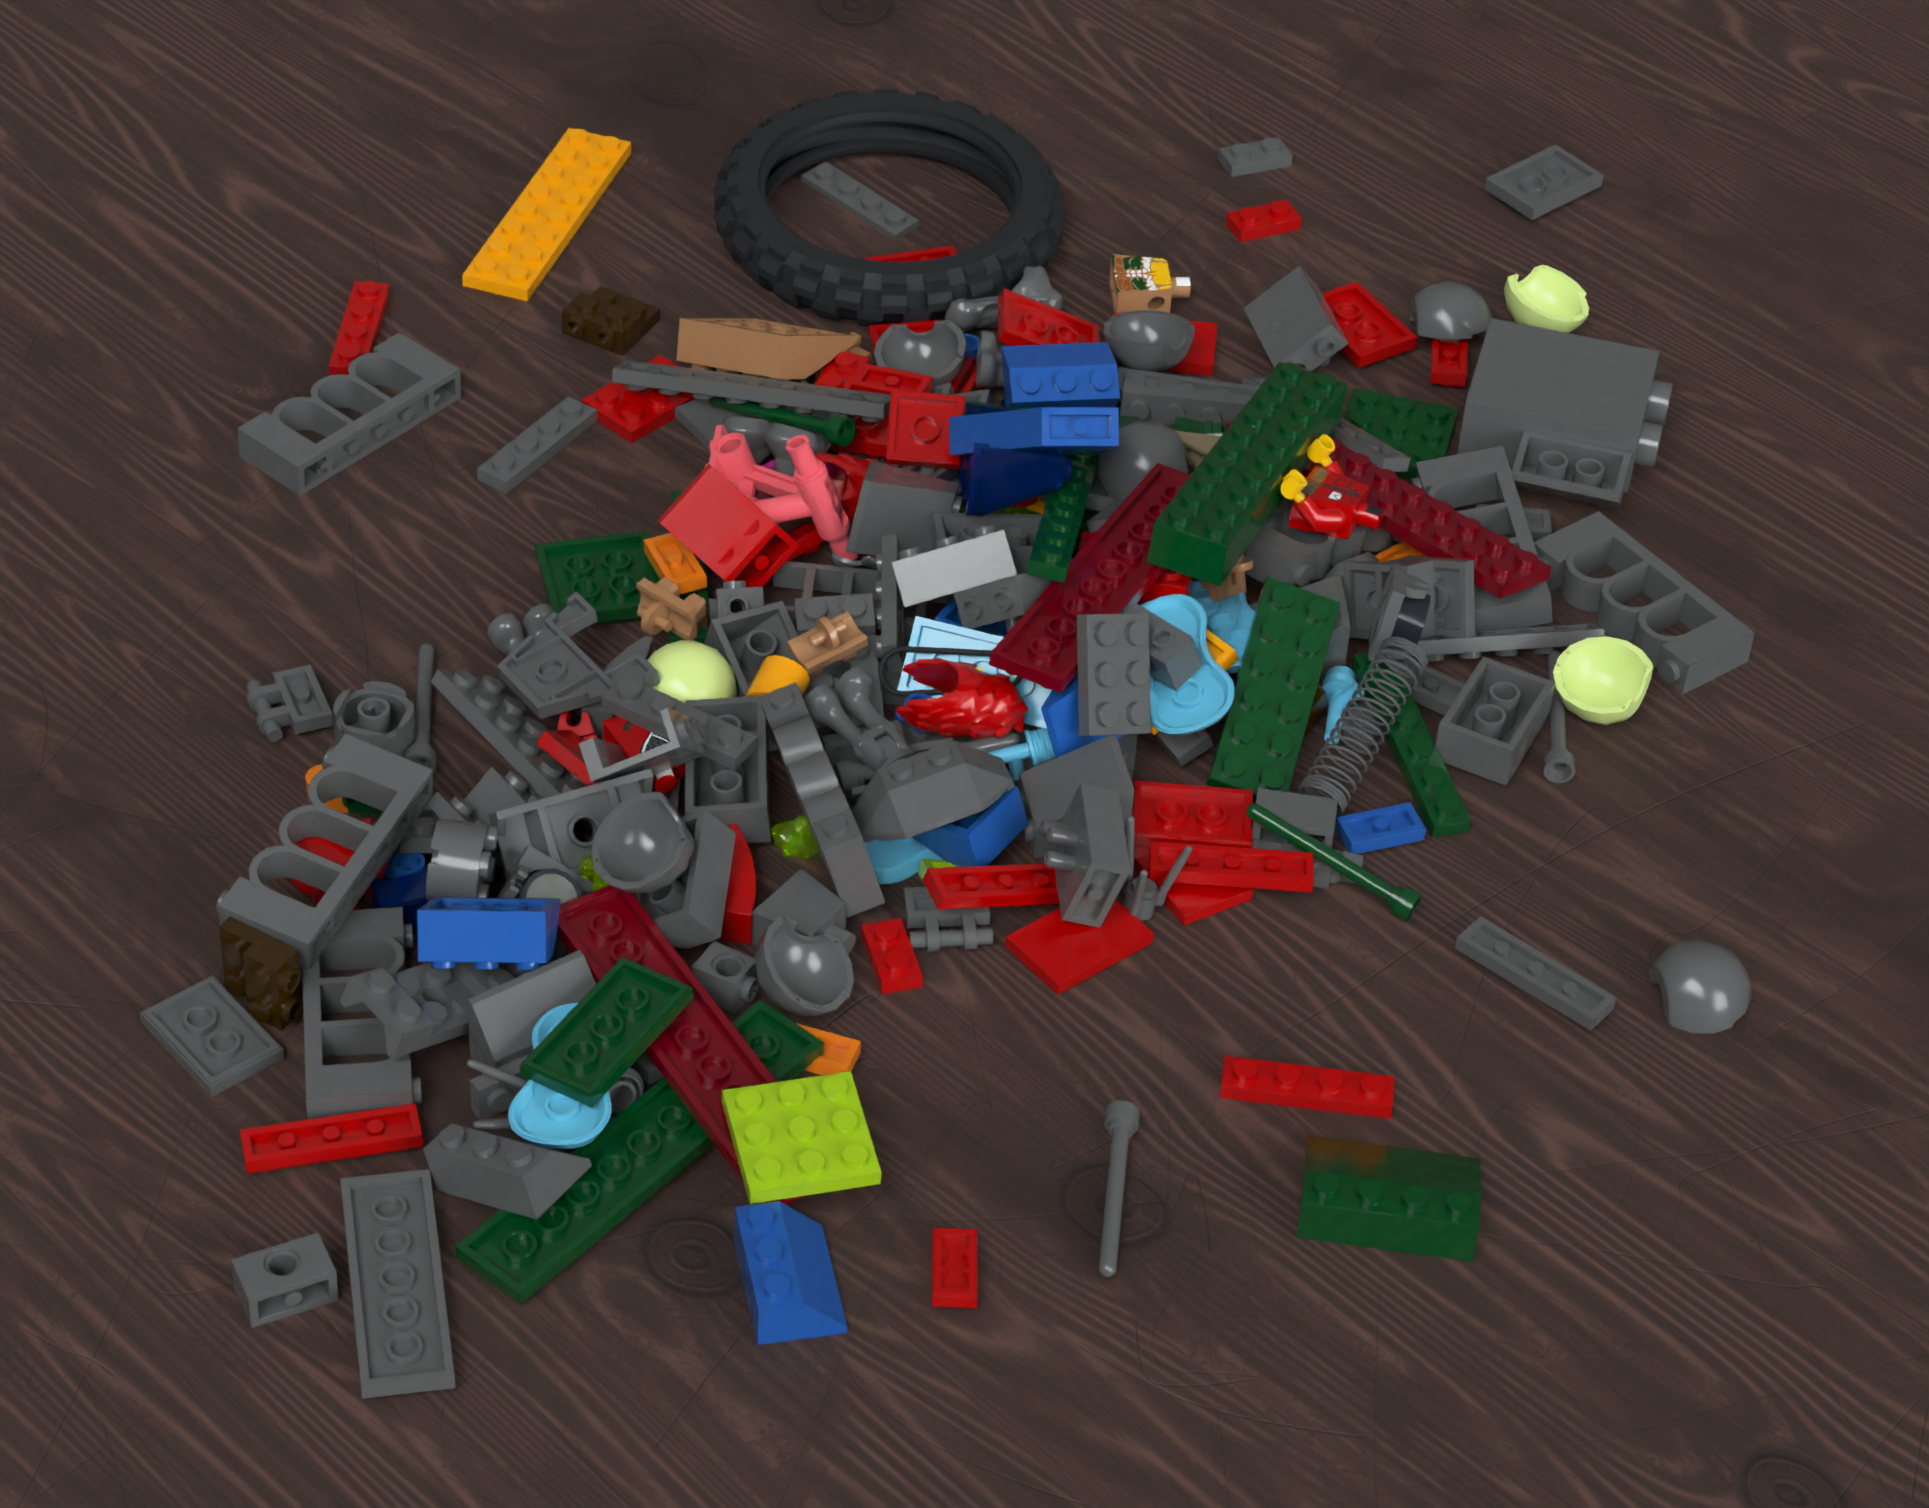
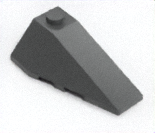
M783 600L712 619L704 644L717 649L733 668L738 697H745L766 657L778 655L797 662L787 649V641L797 637V631ZM769 727V749L771 755L779 751Z

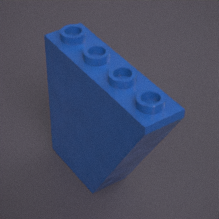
M1040 407L949 417V455H1100L1119 446L1118 407Z

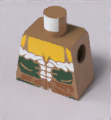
M1111 254L1108 283L1114 313L1120 314L1138 310L1170 313L1171 298L1190 297V278L1170 277L1168 262L1165 259Z

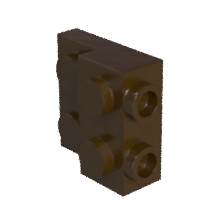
M600 286L591 295L580 293L562 310V333L623 356L660 320V308Z
M229 917L219 926L225 986L235 994L243 995L247 998L248 1012L257 1021L267 1023L282 1031L287 1025L294 1023L303 1011L298 950Z

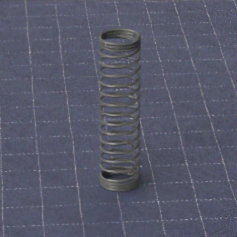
M1388 637L1384 639L1379 652L1374 657V661L1369 665V670L1365 672L1363 680L1359 682L1358 689L1354 691L1352 699L1348 701L1347 708L1343 710L1341 718L1337 720L1336 727L1331 730L1330 737L1326 739L1325 747L1320 749L1319 757L1315 758L1313 767L1308 770V776L1302 780L1297 790L1299 794L1309 795L1306 787H1313L1323 797L1338 799L1340 808H1337L1336 817L1343 814L1348 805L1347 802L1351 800L1350 794L1356 791V784L1362 781L1361 774L1367 772V764L1372 763L1374 759L1372 755L1378 753V745L1383 744L1385 740L1384 735L1389 734V726L1395 723L1394 716L1400 715V707L1406 704L1405 697L1411 695V688L1417 684L1416 678L1422 676L1428 665L1427 656L1419 646L1401 637ZM1386 646H1397L1405 649L1414 655L1420 664L1410 655L1398 650L1386 649ZM1389 652L1407 657L1417 667L1402 664L1393 658ZM1378 662H1384L1392 671L1380 668ZM1373 671H1379L1386 680L1375 678ZM1384 672L1396 676L1398 679L1403 681L1405 685L1394 681L1393 679L1388 677ZM1402 676L1413 678V684L1410 685ZM1367 681H1374L1383 691L1369 687ZM1379 682L1391 686L1396 691H1398L1399 694L1388 690L1387 688L1383 687ZM1397 686L1408 688V692L1404 694ZM1368 690L1377 700L1364 697L1362 691ZM1374 692L1386 696L1387 698L1392 700L1393 703L1385 701L1384 699L1377 696ZM1390 695H1393V696H1396V697H1402V698H1403L1402 703L1399 704V703H1398L1392 696H1390ZM1356 700H1363L1374 711L1359 707ZM1368 701L1373 702V703H1375V704L1381 706V707L1384 708L1388 713L1377 709L1376 707H1374L1373 705H1371ZM1384 704L1397 707V712L1393 713ZM1357 709L1369 721L1353 716L1351 710ZM1363 711L1373 714L1382 722L1374 720L1373 718L1366 715ZM1379 714L1391 716V722L1387 723ZM1345 719H1352L1357 726L1365 731L1348 726ZM1358 721L1368 724L1377 732L1366 728L1365 726L1361 725ZM1371 722L1381 726H1386V731L1382 733L1380 729ZM1339 729H1347V731L1353 737L1357 738L1361 742H1364L1369 745H1375V750L1371 752L1361 742L1351 737L1342 736ZM1352 730H1354V731H1356V732H1358V733L1363 734L1364 736H1366L1367 738H1369L1371 741H1368V740H1365V739L1361 738L1360 736H1358L1357 734H1355ZM1366 732L1371 733L1373 735L1381 736L1380 741L1376 742L1373 739V737L1367 734ZM1340 738L1348 747L1352 748L1353 750L1362 754L1369 755V761L1365 762V760L1353 750L1336 745L1334 739ZM1347 740L1358 744L1360 747L1365 749V751L1353 746ZM1328 748H1335L1342 756H1344L1348 760L1355 762L1357 764H1363L1364 769L1362 771H1359L1356 768V766L1350 763L1349 761L1341 757L1331 755ZM1342 750H1344V751H1346V752H1348V753H1351L1352 755H1354L1355 757H1357L1359 760H1356V759H1354V758L1348 756V755L1345 754ZM1323 758H1330L1337 766H1339L1343 770L1353 774H1358V780L1354 781L1344 771L1333 766L1326 765L1323 761ZM1337 760H1339V761H1341V762H1343V763H1346L1347 765H1349V766H1350L1351 768H1353L1354 770L1349 769V768L1343 766V765L1340 764ZM1317 768H1325L1326 771L1338 780L1353 784V789L1348 791L1337 780L1320 775ZM1314 770L1317 775H1311L1312 771ZM1331 770H1334V771H1336V772L1342 774V775L1345 776L1347 779H1344V778L1338 776L1337 774H1335V773L1332 772ZM1328 781H1331V782L1335 783L1336 785H1338V786L1341 787L1342 789L1337 788L1334 784H1332V783H1330V782H1328ZM1321 790H1323L1324 792L1330 794L1332 797H1330V796H1328L1327 794L1323 793Z

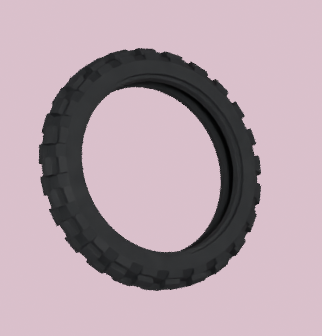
M875 89L874 93L859 94L857 90L834 93V96L824 100L814 97L798 102V105L793 106L790 112L782 109L745 134L732 148V155L729 154L725 158L717 174V184L714 187V218L717 232L723 238L722 243L736 264L740 263L744 272L765 290H773L777 297L799 309L806 306L810 307L814 313H817V316L838 322L842 318L857 320L860 326L929 320L943 321L952 301L960 298L978 299L1000 296L1004 288L1012 291L1022 279L1026 266H1043L1044 268L1048 266L1057 251V245L1062 236L1064 220L1063 194L1059 189V181L1048 161L1044 162L1040 151L1021 133H1016L1012 127L1008 126V123L992 114L984 116L979 110H976L975 106L958 100L950 103L938 98L939 95L916 91L915 95L898 93V89ZM859 153H899L934 159L971 173L990 186L1005 203L1010 216L994 235L969 250L924 261L883 262L834 253L802 239L777 218L770 208L768 200L783 181L814 163Z

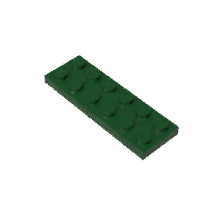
M1270 577L1266 578L1262 586L1234 684V699L1224 719L1206 782L1207 785L1220 788L1253 790V801L1255 802L1257 800L1258 788L1289 791L1340 602Z

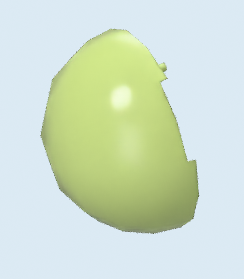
M1540 265L1534 267L1531 273L1521 281H1518V274H1512L1507 278L1504 286L1506 307L1516 323L1568 333L1578 328L1589 315V306L1585 298L1587 293L1576 281L1559 270L1547 265Z
M1608 636L1586 638L1570 645L1558 657L1553 670L1556 693L1569 711L1586 722L1602 725L1622 722L1630 718L1639 708L1651 680L1653 664L1642 649L1626 640Z
M680 640L661 647L647 660L658 671L660 683L651 687L684 703L688 700L738 697L734 670L715 648L693 640Z

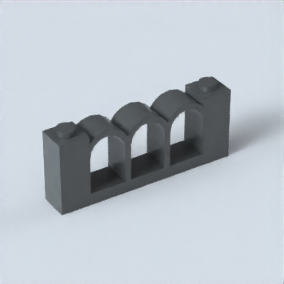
M399 332L375 346L373 353L364 354L353 360L348 368V375H330L319 379L312 386L310 397H295L285 400L274 408L272 416L263 412L238 427L239 456L301 496L461 398L460 369ZM373 386H389L400 393L391 398ZM334 408H351L363 415L353 421ZM296 431H314L326 438L315 444Z
M1503 446L1416 462L1417 478L1411 479L1412 485L1421 487L1426 494L1438 501L1450 504L1452 508L1498 500V504L1457 512L1479 521L1481 526L1495 534H1509L1510 543L1524 551L1532 552L1538 557ZM1547 581L1501 599L1474 584L1475 630L1532 627L1553 622L1551 594Z
M1284 497L1244 552L1243 557L1253 559V568L1245 571V574L1264 583L1267 577L1300 588L1309 585L1310 581L1323 579L1329 572L1330 565L1335 566L1339 562L1356 557L1362 551L1378 552L1386 550L1392 545L1393 540L1398 543L1402 541L1380 527L1376 531L1358 525L1349 539H1339L1288 527L1293 499L1289 500Z
M1598 511L1534 542L1539 560L1551 566L1549 579L1546 580L1548 587L1552 591L1560 588L1562 597L1577 609L1597 612V624L1604 628V632L1617 639L1633 641V645L1642 649L1650 659L1653 668H1657L1656 674L1682 695L1749 661L1755 632ZM1606 565H1609L1618 572L1606 578L1586 576ZM1642 593L1654 601L1642 607H1629L1621 604ZM1679 621L1691 630L1679 636H1666L1657 633Z
M795 682L759 696L783 765L838 897L847 906L846 917H851L884 904L885 900L862 835L838 783L826 751L822 746L797 683Z
M346 733L336 747L331 746L327 750L322 761L323 770L312 778L308 787L309 805L293 809L283 817L279 826V845L264 849L257 854L249 866V880L240 876L230 890L225 889L222 892L216 905V912L219 913V926L229 917H232L298 950L299 966L308 970L314 965L429 800L433 797V769ZM346 797L381 810L383 814L375 825L372 826L329 808L325 803L335 798ZM318 837L355 851V853L344 867L299 848L295 843L305 838ZM287 877L306 883L326 893L314 908L271 890L265 884L276 878Z
M402 907L352 910L311 969L308 970L302 967L307 1119L422 1103L420 1077L411 1076L410 1053L394 1059L390 1057L378 1062L324 1065V1057L367 1054L388 1055L384 1024L377 1017L323 1021L322 1014L371 1010L363 1002L345 1008L339 1002L351 976L321 978V972L383 967L391 975L406 970L405 949H413L412 924H403Z

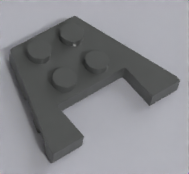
M575 592L566 600L568 606L559 614L553 612L545 620L546 627L535 637L529 635L497 666L500 678L540 719L600 702L601 697L624 675L650 687L660 683L658 671L640 653L631 656L604 672L569 638L598 621L595 609L578 592Z

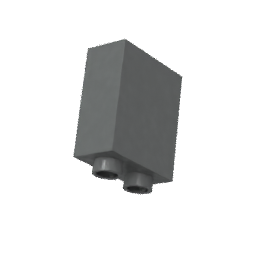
M1490 318L1466 399L1457 454L1503 446L1510 469H1512L1524 431L1632 453L1624 490V492L1628 493L1635 464L1654 468L1663 425L1667 416L1673 383L1654 379L1660 351Z

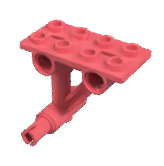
M724 424L716 425L714 438L709 444L711 453L709 463L705 467L710 464L776 524L811 516L819 536L828 541L833 553L845 559L853 561L857 559L858 553L846 551L850 535V520L841 505L837 489L831 482L826 465L816 459L809 443V438L806 435L794 436L786 442L785 448L796 468L794 477L757 465L743 434L737 432L728 434Z

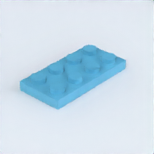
M916 616L908 646L993 650L1004 637ZM907 652L904 665L916 662L918 659L939 658L956 663L977 664L986 673L1007 675L1011 682L1017 677L989 665L990 656ZM902 669L897 690L934 689L931 686L913 680L914 676L904 672ZM1023 678L1016 688L1028 708V711L1024 714V724L1047 729L1041 707L1052 692V689H1046L1037 683ZM942 694V695H930V696H931L932 698H939V697H941V696H944L945 694Z

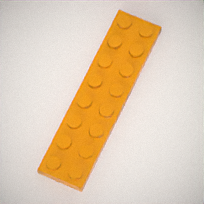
M568 128L462 274L463 286L528 302L631 155V142L620 140L613 136L590 133L583 129Z

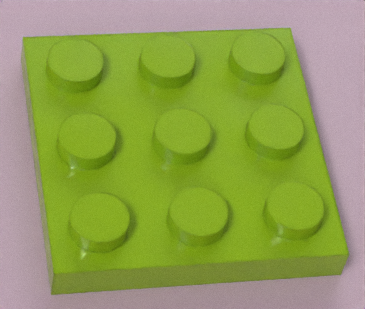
M851 1071L722 1090V1105L750 1204L881 1184L882 1172Z

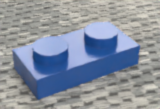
M1410 802L1336 817L1335 830L1347 851L1354 854L1423 841L1426 832L1424 824Z

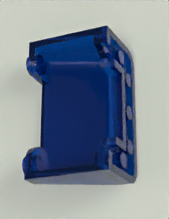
M966 403L964 416L1021 409ZM974 443V455H961L960 470H958V483L961 497H963L964 515L983 517L1061 489L1063 482L1070 481L1072 460L1066 459L1065 451L1057 450L1055 454L990 448L989 444Z

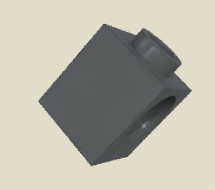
M716 941L712 942L692 966L693 974L717 1005L734 1015L746 1001L751 1002L759 990L760 985L756 975L755 958Z

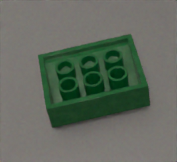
M1307 1135L1296 1238L1473 1262L1480 1227L1482 1196L1480 1158Z

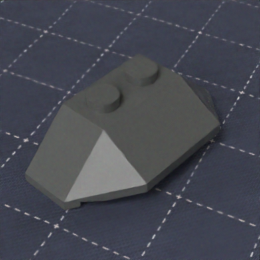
M952 741L944 745L934 746L928 751L909 758L898 759L890 765L877 769L851 812L864 843L871 842L874 839L881 841L908 839L984 811L997 801L1004 792L1010 791L1015 786L1002 758Z

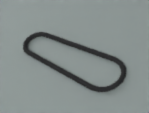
M913 646L896 647L885 653L881 659L878 668L879 681L886 691L895 696L908 697L910 694L917 692L928 695H942L944 693L936 689L895 690L885 680L884 667L891 656L900 652L990 656L992 650ZM1017 676L1012 683L1016 687L1023 678Z

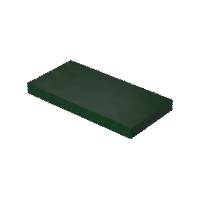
M622 957L519 1065L521 1076L593 1108L694 999L693 988Z

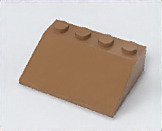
M680 318L676 361L691 363L690 368L712 371V367H715L716 372L730 374L742 372V375L760 378L768 377V379L783 381L806 379L832 361L837 354L846 351L856 344L858 336L757 318Z

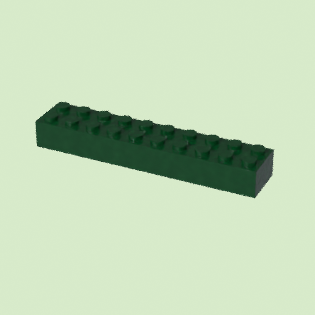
M1279 362L1154 522L1147 562L1220 586L1284 499L1280 490L1283 478L1293 469L1302 474L1311 462L1307 455L1309 445L1323 434L1330 436L1340 422L1348 383L1338 381L1329 374H1316L1304 370L1301 366L1294 363Z

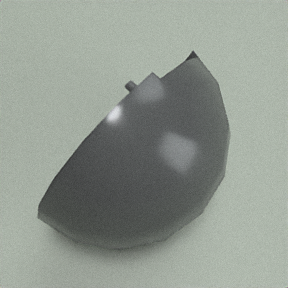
M1444 280L1430 283L1415 293L1410 301L1408 318L1410 321H1414L1415 318V331L1417 335L1435 339L1459 340L1472 339V335L1487 331L1492 315L1489 306L1480 293L1465 283Z
M1138 310L1110 316L1104 322L1103 334L1104 341L1108 342L1115 361L1129 369L1161 373L1175 367L1183 360L1192 344L1195 326L1189 320L1176 314L1162 311Z
M950 320L934 321V327L925 333L913 332L906 324H892L877 340L874 355L877 366L932 376L933 385H940L952 382L962 369L966 353V341L963 331Z
M1136 421L1120 427L1119 446L1100 454L1097 460L1098 477L1105 490L1113 493L1116 499L1122 495H1129L1157 463L1188 474L1186 454L1181 438L1173 428L1156 421Z
M641 793L619 803L604 817L594 835L591 856L595 871L608 885L627 893H653L671 885L687 869L694 851V840L677 811L662 793Z
M779 916L761 935L756 949L755 969L758 984L776 1007L788 1013L811 1017L829 1014L837 1010L847 998H850L854 984L852 962L843 943L838 938L826 933L814 937L801 935L795 930L797 921L788 916Z
M1689 939L1667 947L1652 961L1647 972L1652 985L1658 983L1663 997V1013L1667 1023L1672 1027L1690 1033L1715 1034L1733 1028V1024L1746 1013L1752 998L1750 977L1744 965L1731 950L1712 940Z

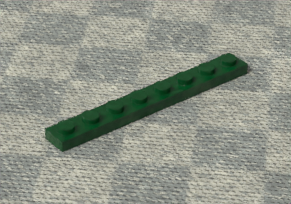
M1061 455L1031 551L1026 574L1062 583L1065 582L1096 472L1098 457L1092 455Z

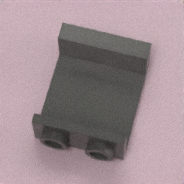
M668 708L661 710L660 713L670 742L625 759L621 745L596 738L578 743L591 782L601 783L647 769H651L652 774L655 775L706 755L702 744L706 742V735L701 723L697 719L694 720L693 716Z

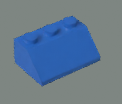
M1108 342L1001 346L1000 348L1006 408L1016 406L1035 408L1116 407L1120 400L1117 363Z
M434 897L417 910L418 961L431 962V967L437 969L457 967V962H473V968L475 969L499 968V962L516 963V969L521 970L538 969L542 967V963H547L554 956L560 914V899Z
M780 1201L735 1207L734 1244L757 1345L847 1333V1323L822 1225Z

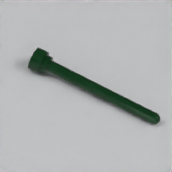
M714 396L709 399V404L716 408L820 433L830 444L846 447L855 436V423L853 419L834 415L825 420L781 408H763L759 403L752 401L733 404L726 402L725 397Z
M1254 803L1247 807L1246 813L1250 819L1304 852L1313 853V857L1385 900L1387 902L1386 906L1392 910L1391 914L1403 922H1407L1418 906L1422 894L1409 886L1405 889L1401 886L1395 888L1262 806Z

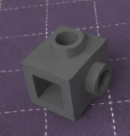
M746 581L723 582V589L715 590V598H708L709 621L734 614L730 610L731 603L738 604L742 611L764 606L763 587H746Z

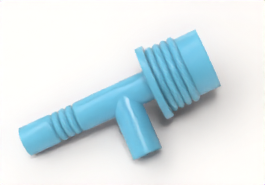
M1340 665L1330 668L1326 672L1321 686L1326 692L1329 706L1324 734L1325 741L1330 737L1331 730L1336 727V722L1341 718L1343 710L1347 708V703L1352 699L1354 691L1358 689L1355 673L1346 666ZM1340 738L1334 739V742L1338 743Z
M1041 728L1037 729V731L1033 730V732L1028 729L1024 730L1025 743L988 753L1002 758L1004 764L1008 763L1011 778L1019 780V774L1025 771L1023 759L1030 758L1033 768L1055 759L1047 729Z

